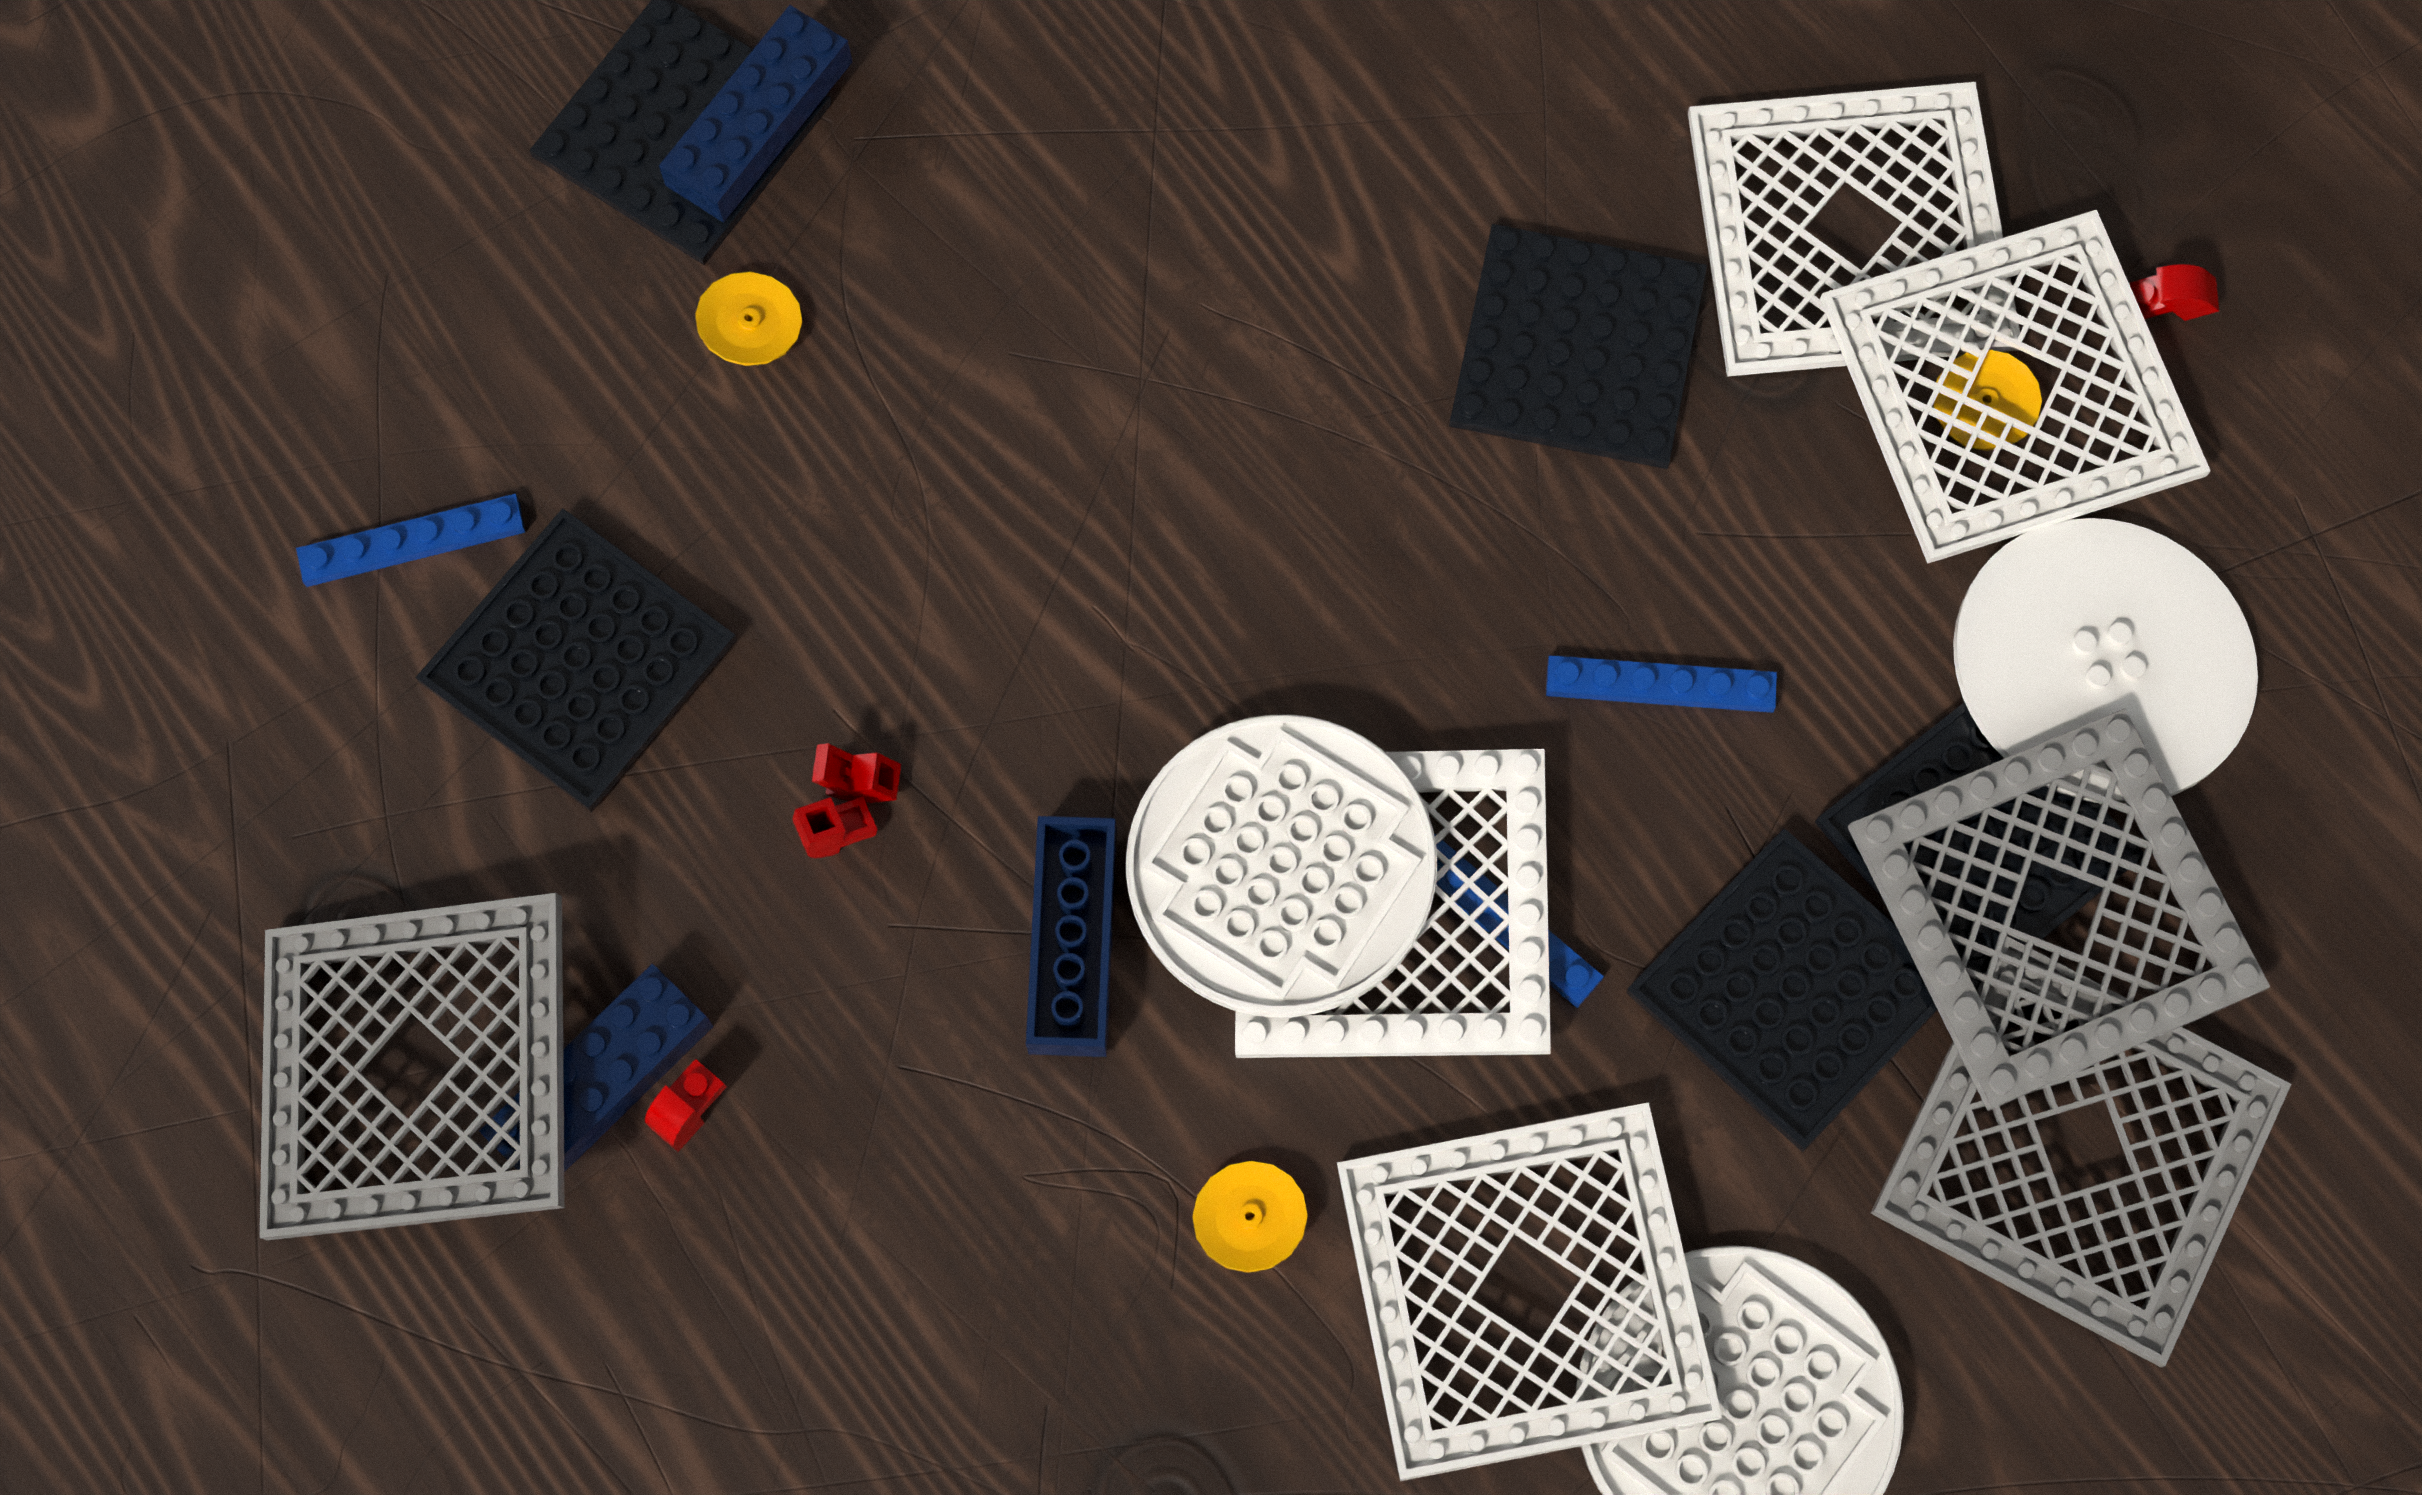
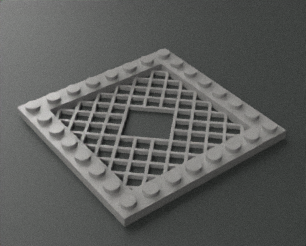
M2125 708L1850 823L1848 826L1857 848L1988 1111L2270 988ZM2105 761L2109 770L2098 767L2096 764ZM2084 770L2079 786L2061 780ZM2090 772L2110 779L2105 796L2085 789ZM2050 784L2045 800L2027 794ZM2116 784L2127 805L2111 799ZM2056 786L2076 794L2071 810L2051 803ZM2082 796L2102 804L2096 821L2077 814ZM2015 799L2010 815L1993 809L1998 805ZM2022 801L2042 808L2036 825L2017 818ZM2108 806L2127 813L2122 831L2103 824ZM2048 811L2068 818L2062 835L2043 828ZM1981 813L1976 830L1958 823ZM1988 815L2007 822L2002 840L1983 833ZM2133 819H2135L2144 839L2129 834ZM2074 821L2094 828L2088 845L2069 838ZM2014 825L2033 832L2028 850L2009 843ZM1947 827L1942 844L1924 838ZM1953 830L1973 837L1968 854L1948 847ZM2100 831L2120 838L2114 855L2095 848ZM2040 835L2059 842L2054 860L2034 853ZM1979 840L1999 847L1994 864L1974 857ZM2126 841L2145 848L2140 866L2121 859ZM1913 842L1908 854L1904 845ZM1919 844L1939 851L1933 869L1913 861ZM2066 846L2085 853L2080 870L2060 863ZM2005 850L2025 857L2020 874L2000 867ZM1945 854L1965 862L1959 879L1939 872ZM2151 854H2153L2163 875L2147 869ZM2092 856L2111 863L2106 880L2087 873ZM2032 860L2103 887L2081 955L2009 927ZM1971 864L1991 872L1985 889L1965 882ZM2118 866L2137 873L2132 890L2113 883ZM1918 872L1930 876L1926 889ZM1997 874L2017 882L2011 899L1992 892ZM2144 876L2163 883L2158 901L2139 894ZM1937 879L1956 886L1951 904L1931 897ZM1963 889L1982 896L1977 914L1957 907ZM2169 889H2171L2181 910L2165 904ZM2110 891L2129 898L2124 915L2104 908ZM1989 899L2008 906L2003 924L1983 917ZM2136 901L2155 908L2150 926L2131 918ZM1935 907L1948 911L1944 924ZM2162 911L2182 918L2176 936L2157 929ZM1954 914L1974 921L1968 939L1948 932ZM2102 916L2121 923L2116 940L2096 933ZM1980 924L2000 932L1995 949L1975 942ZM2187 924L2191 927L2199 945L2183 939ZM2128 926L2147 933L2142 951L2123 944ZM2006 935L2026 942L2020 960L2001 953ZM2154 936L2174 943L2168 961L2149 954ZM2093 941L2113 948L2108 965L2088 958ZM1952 942L1965 946L1961 959ZM2033 945L2052 952L2047 970L2027 963ZM2180 946L2200 953L2194 971L2175 964ZM1972 949L1992 957L1986 975L1966 967ZM2120 951L2139 958L2134 976L2114 968ZM2059 955L2078 962L2073 980L2053 973ZM2207 958L2212 969L2202 973ZM1998 960L2018 967L2012 985L1992 978ZM2146 961L2166 968L2160 986L2141 979ZM2085 965L2105 973L2099 991L2080 984ZM2024 970L2044 977L2039 995L2019 988ZM2172 971L2189 977V979L2167 988ZM2112 976L2131 983L2126 1001L2106 994ZM1970 977L1983 982L1979 995ZM2051 980L2070 987L2065 1006L2045 998ZM1990 985L2009 992L2004 1010L1984 1003ZM2138 986L2155 992V994L2133 1003ZM2077 991L2097 998L2091 1016L2071 1009ZM2016 995L2036 1003L2030 1021L2010 1013ZM2103 1001L2120 1007V1009L2098 1018ZM2042 1006L2062 1013L2056 1031L2037 1024ZM1988 1013L2001 1018L1997 1031ZM2069 1016L2086 1022V1024L2063 1033ZM2007 1021L2027 1028L2022 1046L2002 1039ZM2034 1031L2051 1037V1039L2029 1048ZM2006 1049L2016 1052L2017 1054H2014L2009 1057Z
M557 893L265 930L260 1187L261 1239L276 1240L565 1208L562 896ZM519 940V949L510 941ZM492 943L484 954H481L474 947L475 945ZM504 944L515 956L500 971L489 960ZM455 948L447 959L437 951ZM467 949L478 961L464 976L453 964ZM418 953L410 964L401 956L403 954ZM431 954L442 965L427 980L416 969ZM383 957L374 968L364 960ZM394 958L405 970L391 985L380 973ZM346 962L338 972L328 965ZM358 963L369 974L354 989L344 980V977ZM518 965L519 987L508 978ZM486 966L497 977L482 993L471 981ZM322 967L332 979L318 994L308 982ZM449 970L460 982L445 997L434 986ZM412 975L423 987L409 1002L398 990ZM374 980H377L387 991L372 1006L361 995ZM502 983H505L515 995L501 1010L490 1000V997ZM340 984L350 996L336 1011L326 1001V998ZM467 987L478 999L463 1014L453 1002ZM431 992L442 1003L427 1019L416 1007ZM307 993L314 998L308 1007ZM394 996L405 1008L390 1023L380 1011ZM358 1001L369 1012L354 1028L343 1016ZM518 1003L519 1026L508 1017ZM486 1004L497 1016L482 1031L471 1020ZM321 1005L332 1017L318 1032L307 1020ZM449 1009L460 1020L447 1035H444L434 1024ZM412 1013L460 1059L408 1118L361 1071ZM376 1018L387 1029L372 1045L361 1033ZM504 1021L516 1033L501 1049L489 1037ZM339 1022L350 1034L336 1049L325 1037ZM468 1026L478 1038L464 1053L453 1041ZM307 1031L314 1037L308 1045ZM357 1039L368 1051L354 1066L343 1054ZM518 1042L520 1065L508 1055ZM486 1043L497 1055L482 1070L471 1058ZM321 1044L332 1055L317 1070L306 1059ZM504 1060L516 1072L501 1088L490 1075ZM339 1061L350 1072L335 1087L324 1076ZM467 1064L478 1077L464 1092L452 1080ZM306 1069L313 1075L307 1084ZM357 1078L368 1089L355 1104H352L342 1093ZM519 1080L520 1104L508 1094ZM320 1082L331 1094L317 1109L306 1097ZM486 1082L497 1094L482 1109L471 1097ZM448 1086L460 1098L445 1113L434 1102ZM375 1095L386 1107L371 1122L361 1112V1109ZM338 1099L349 1111L334 1126L324 1114ZM504 1099L516 1111L501 1127L489 1115ZM467 1103L478 1116L464 1131L452 1119ZM430 1108L441 1120L426 1135L416 1123ZM306 1109H307V1110L310 1111L313 1115H312V1116L308 1119V1121L305 1123V1120H306ZM393 1112L404 1124L390 1140L379 1127ZM356 1116L367 1129L353 1144L342 1132ZM519 1120L520 1144L509 1134V1131ZM320 1121L330 1133L316 1148L305 1136ZM486 1121L497 1133L483 1149L471 1136ZM448 1125L460 1137L445 1153L434 1141ZM412 1130L422 1142L408 1157L397 1145ZM375 1134L385 1144V1147L371 1161L360 1149ZM338 1138L349 1150L334 1165L324 1153ZM504 1138L516 1151L501 1166L490 1154ZM467 1143L479 1155L464 1171L453 1158ZM305 1147L312 1153L306 1161ZM430 1147L441 1160L427 1175L415 1163ZM393 1152L404 1163L390 1179L378 1167ZM356 1156L367 1168L353 1183L341 1171ZM520 1159V1170L510 1171ZM319 1160L330 1172L316 1187L305 1175ZM484 1161L497 1171L473 1175ZM447 1165L459 1175L458 1177L436 1179ZM410 1169L422 1179V1181L399 1183ZM373 1173L385 1184L362 1187ZM336 1177L348 1188L325 1191ZM304 1187H306L311 1193L304 1194Z
M2006 936L2001 953L2020 960L2025 945ZM2031 949L2027 963L2047 970L2050 958ZM1998 960L1992 978L2012 985L2018 967ZM2057 962L2053 973L2073 980L2076 972ZM2024 970L2019 988L2039 995L2044 977ZM2082 975L2080 984L2098 991L2100 990V984ZM2051 980L2045 998L2065 1006L2070 987ZM1981 981V983H1980V985H1979V987H1978V989H1977L1978 995H1979V993H1980V990H1981V987H1982V984H1983L1982 981ZM1990 985L1984 1003L2004 1010L2009 992ZM2107 989L2106 994L2126 1001L2125 997ZM2077 991L2071 1009L2091 1016L2097 998ZM2016 995L2010 1013L2013 1014L2015 1012L2016 1016L2025 1019L2021 1007L2034 1004L2035 1002L2027 999L2019 1001L2021 997ZM2103 1001L2098 1018L2116 1011L2120 1007ZM2042 1006L2047 1022L2039 1025L2056 1031L2060 1018L2054 1020L2051 1009ZM1988 1013L1997 1031L2001 1018ZM2071 1016L2067 1020V1023L2075 1021L2077 1027L2086 1024V1022ZM2019 1025L2021 1030L2002 1036V1039L2008 1041L2021 1036L2025 1037L2027 1028ZM2180 1027L2132 1048L2139 1052L2138 1054L2126 1057L2125 1053L2122 1052L2117 1055L2118 1060L2102 1065L2097 1063L2092 1068L2076 1072L2037 1089H2043L2050 1110L2032 1115L2024 1095L2017 1098L2024 1118L2006 1123L2000 1106L1994 1108L1993 1112L1998 1126L1980 1131L1972 1110L1984 1107L1985 1104L1983 1100L1970 1104L1977 1088L1954 1042H1952L1874 1204L1871 1214L2159 1367L2166 1366L2290 1089L2291 1083ZM2033 1038L2031 1039L2029 1048L2035 1046ZM2147 1058L2154 1078L2136 1084L2128 1063ZM2157 1062L2176 1072L2162 1076ZM2121 1066L2128 1086L2110 1091L2103 1071ZM2095 1073L2102 1094L2084 1099L2077 1078ZM2182 1077L2190 1097L2172 1102L2164 1082ZM2069 1081L2076 1102L2058 1107L2051 1086ZM2193 1081L2212 1091L2197 1094ZM2156 1084L2164 1105L2146 1110L2139 1089ZM2131 1092L2138 1113L2120 1118L2112 1097ZM2218 1095L2226 1116L2208 1121L2200 1100ZM2105 1100L2132 1175L2062 1196L2034 1121ZM2229 1100L2235 1102L2233 1108L2231 1107ZM2192 1103L2200 1124L2182 1129L2174 1108ZM2167 1111L2174 1132L2156 1137L2148 1116ZM1966 1115L1972 1133L1954 1139ZM2141 1119L2148 1140L2130 1145L2122 1124ZM2027 1123L2034 1145L2016 1150L2008 1129ZM2225 1123L2216 1143L2210 1127ZM2203 1130L2210 1151L2192 1156L2184 1135ZM2001 1131L2008 1152L1989 1158L1982 1137ZM2177 1138L2184 1159L2166 1164L2159 1143ZM1974 1139L1982 1160L1963 1166L1956 1145ZM2151 1145L2158 1167L2140 1172L2133 1151ZM1949 1149L1956 1168L1938 1173ZM2037 1150L2044 1171L2025 1177L2018 1156ZM2210 1157L2200 1178L2195 1162ZM2010 1158L2018 1179L1999 1185L1992 1164ZM2187 1164L2194 1186L2176 1191L2169 1169ZM1984 1166L1992 1187L1973 1193L1966 1171ZM2161 1172L2168 1194L2150 1199L2143 1177ZM1958 1174L1965 1195L1946 1201L1939 1180ZM2046 1177L2054 1198L2035 1204L2028 1183ZM2135 1180L2142 1202L2124 1207L2117 1185ZM1931 1185L1934 1187L1938 1200L1927 1195ZM2020 1185L2028 1206L2009 1212L2002 1190ZM2109 1188L2116 1210L2098 1215L2090 1194ZM2194 1192L2186 1212H2184L2179 1196ZM1994 1193L2001 1215L1983 1220L1975 1199ZM2083 1196L2090 1218L2072 1223L2064 1202ZM2171 1199L2179 1221L2160 1226L2153 1204ZM1968 1201L1974 1220L1950 1206ZM2056 1204L2064 1226L2045 1231L2038 1210ZM2145 1207L2153 1229L2134 1234L2127 1212ZM2030 1212L2038 1234L2019 1239L2012 1218ZM2119 1215L2127 1237L2108 1242L2100 1221ZM2004 1220L2010 1239L1986 1225ZM2093 1223L2100 1245L2081 1250L2074 1229ZM2178 1227L2172 1243L2168 1247L2163 1232ZM2066 1231L2074 1253L2055 1258L2048 1237ZM2155 1234L2163 1256L2144 1261L2137 1240ZM2040 1239L2047 1258L2024 1247L2023 1244ZM2129 1242L2137 1264L2118 1270L2110 1248ZM2103 1250L2110 1272L2092 1278L2084 1256ZM2077 1259L2083 1277L2058 1264ZM2162 1263L2154 1283H2152L2147 1267ZM2139 1270L2147 1291L2128 1297L2120 1275ZM2113 1278L2119 1296L2094 1283ZM2146 1298L2142 1308L2131 1303Z

